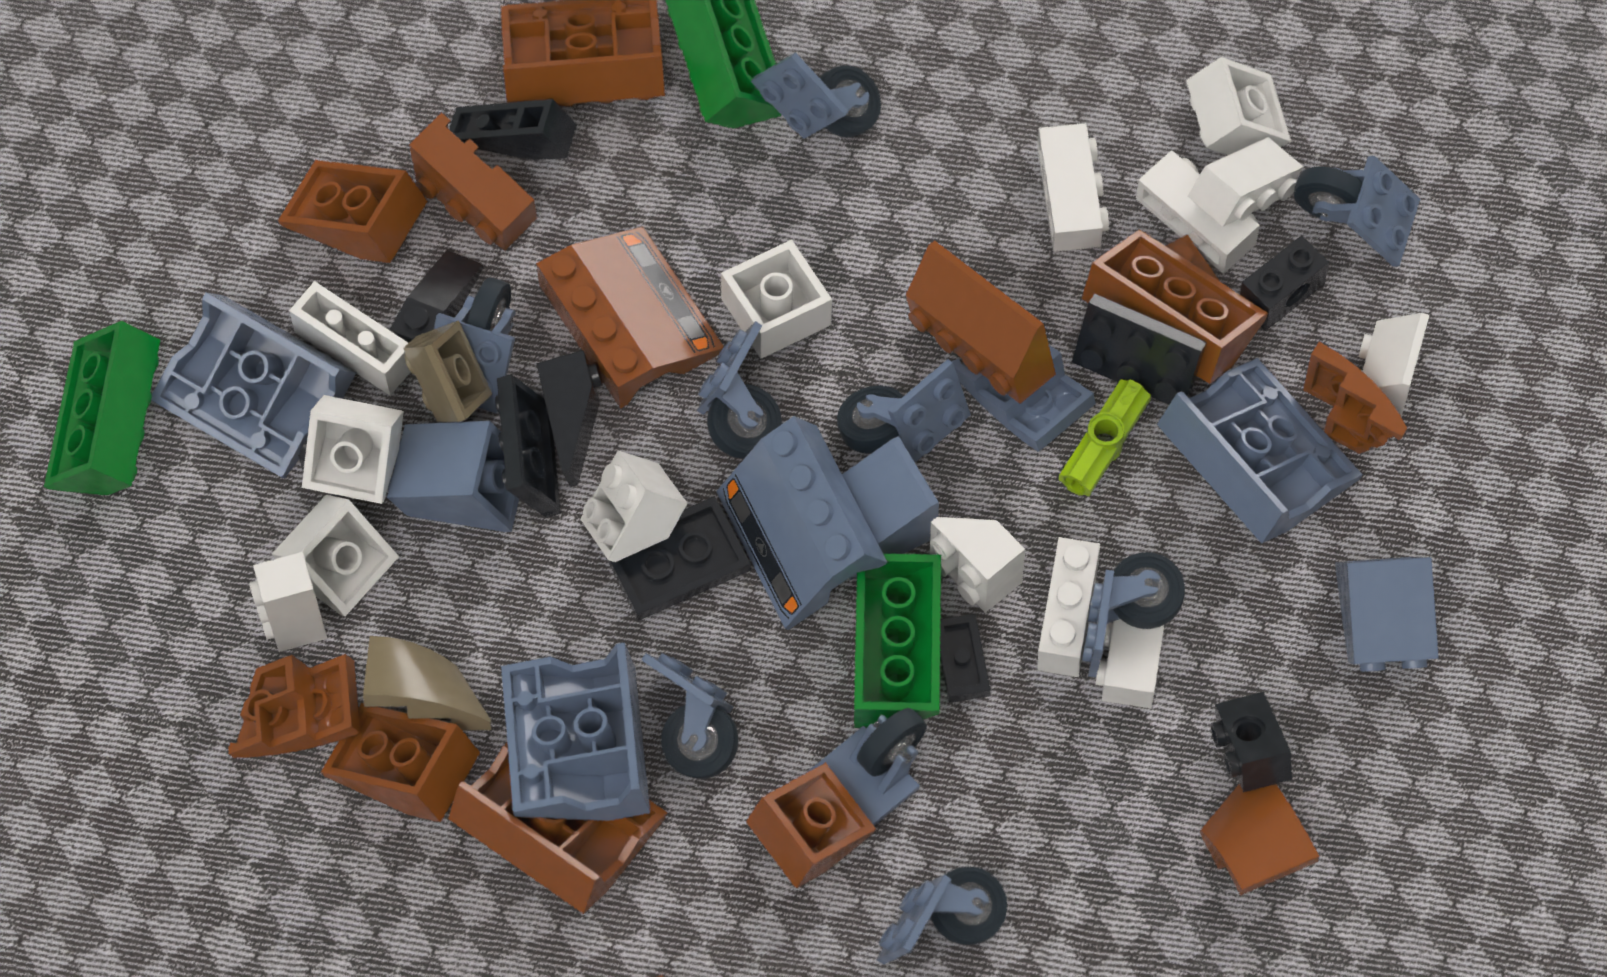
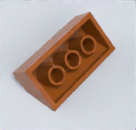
M1140 229L1092 262L1082 299L1089 303L1093 295L1097 294L1207 342L1196 376L1209 384L1234 366L1266 320L1268 314Z
M934 240L929 244L906 293L910 309L908 317L911 323L920 332L927 331L934 336L944 351L947 353L954 352L962 358L964 364L972 373H981L985 376L1000 395L1005 396L1008 394L1021 404L1056 375L1044 323Z

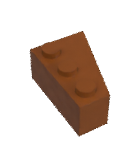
M441 112L409 144L416 177L415 184L424 196L429 199L435 197L442 202L454 219L459 222L465 220L472 225L477 235L484 242L490 245L495 243L506 251L537 219L535 201L498 165L492 169L475 155L474 152L479 147L470 138L465 143L457 138L448 129V124L451 120Z

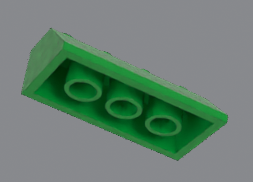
M665 0L668 14L672 19L678 37V45L683 53L689 71V78L694 86L700 105V112L705 122L734 129L782 116L771 103L761 96L760 91L751 82L755 76L776 64L755 0Z
M119 321L74 341L44 483L45 488L56 491L108 496L132 486V482L137 474L136 461L139 446L145 434L143 426L146 411L152 399L150 391L153 375L159 364L158 350L160 339L123 321Z
M884 554L888 563L879 568L857 572L854 728H861L863 726L867 728L870 724L875 726L880 716L884 715L888 719L906 708H911L917 712L923 720L939 715L941 555Z

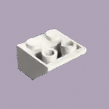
M618 450L612 462L605 467L602 480L593 497L586 502L581 521L609 561L617 562L668 539L688 503L659 463Z
M936 517L931 521L930 555H941V575L943 577L949 575L958 585L957 589L967 603L972 606L977 604L986 613L1022 583L1025 548L997 520Z

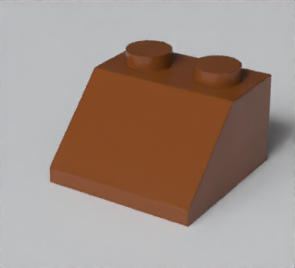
M827 763L763 796L746 820V823L796 889L827 872L876 830Z

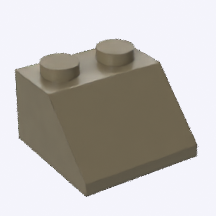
M459 320L418 335L403 348L406 365L409 371L416 375L422 388L423 402L426 408L433 412L437 422H460L466 420L492 395Z

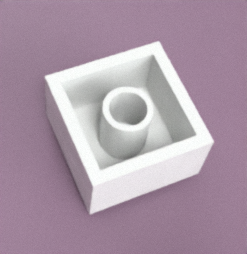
M793 240L721 273V299L741 330L745 332L755 321L762 325L752 344L760 359L831 326L832 299Z

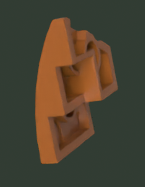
M1318 342L1310 356L1303 391L1333 406L1327 417L1324 429L1328 437L1359 454L1369 451L1371 447L1383 446L1389 438L1402 439L1407 427L1399 412L1384 392L1356 365L1338 352Z
M344 654L309 668L293 655H289L256 668L250 685V695L244 702L240 713L244 722L237 742L230 743L229 755L234 758H249L290 753L322 746L360 734L355 661Z
M1238 784L1200 830V835L1218 870L1224 867L1227 868L1240 896L1315 864L1320 857L1299 818L1277 784L1244 793L1240 784Z

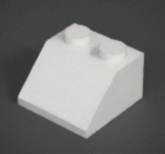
M1220 57L1186 80L1191 95L1190 104L1196 112L1201 129L1200 137L1206 148L1230 155L1267 137L1278 146H1285L1291 142L1271 74Z
M1424 313L1377 321L1373 336L1364 335L1358 356L1366 359L1363 372L1384 392L1401 417L1429 315Z
M323 395L310 412L302 488L382 504L385 500L399 451L404 411Z
M325 495L272 553L277 559L303 552L316 597L344 617L399 558L397 553L349 499Z

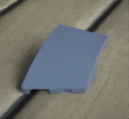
M1050 345L1056 375L1021 404L1008 394L1005 396L1000 395L985 376L981 373H972L964 363H961L960 359L953 360L952 362L959 381L965 389L1002 425L1037 452L1042 450L1096 404L1093 392L1065 375L1061 352Z

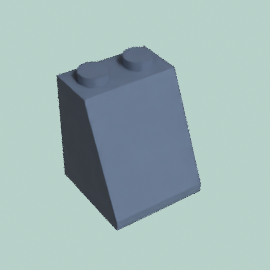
M490 421L405 424L393 475L388 486L387 498L409 517L501 532H512L519 498L507 491L502 480L505 462L504 453L498 438L501 431Z
M899 436L891 439L842 474L883 554H904L930 541L931 521L938 517L939 502ZM857 573L851 576L849 579L852 580L856 578Z
M1416 556L1335 562L1348 663L1360 664V672L1386 670L1385 662L1402 661V669L1427 667V659H1439L1432 557Z

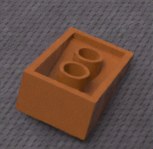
M315 160L278 219V222L287 229L356 258L391 263L428 201L406 170Z
M361 703L358 707L361 733L338 741L321 773L326 778L407 815L441 823L454 800L458 785L465 781L480 751L457 724L431 718L408 719V713L382 707H364V703Z

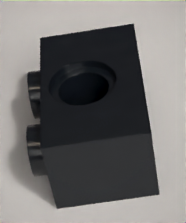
M1301 235L1242 281L1240 295L1268 313L1266 320L1261 325L1264 331H1267L1325 285L1329 261Z
M1264 691L1215 704L1216 722L1210 723L1212 738L1217 748L1223 746L1225 750L1224 763L1230 778L1237 777L1243 793L1292 780L1291 750Z

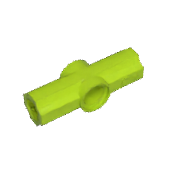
M1120 379L1099 414L1090 420L1086 434L1059 474V481L1066 486L1067 490L1079 496H1090L1111 462L1120 456L1123 443L1151 400V395L1142 385L1131 379ZM1099 434H1108L1111 435L1114 438V440L1104 442L1099 440L1096 436Z

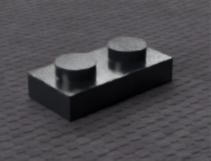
M976 614L941 619L940 661L948 703L990 697L991 690Z

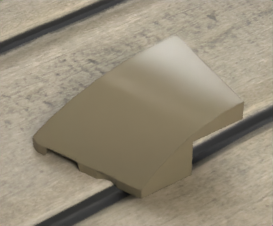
M384 636L369 637L363 689L364 707L407 706L408 719L451 718V723L457 724L462 730H491L490 717L454 663L433 650L413 642Z

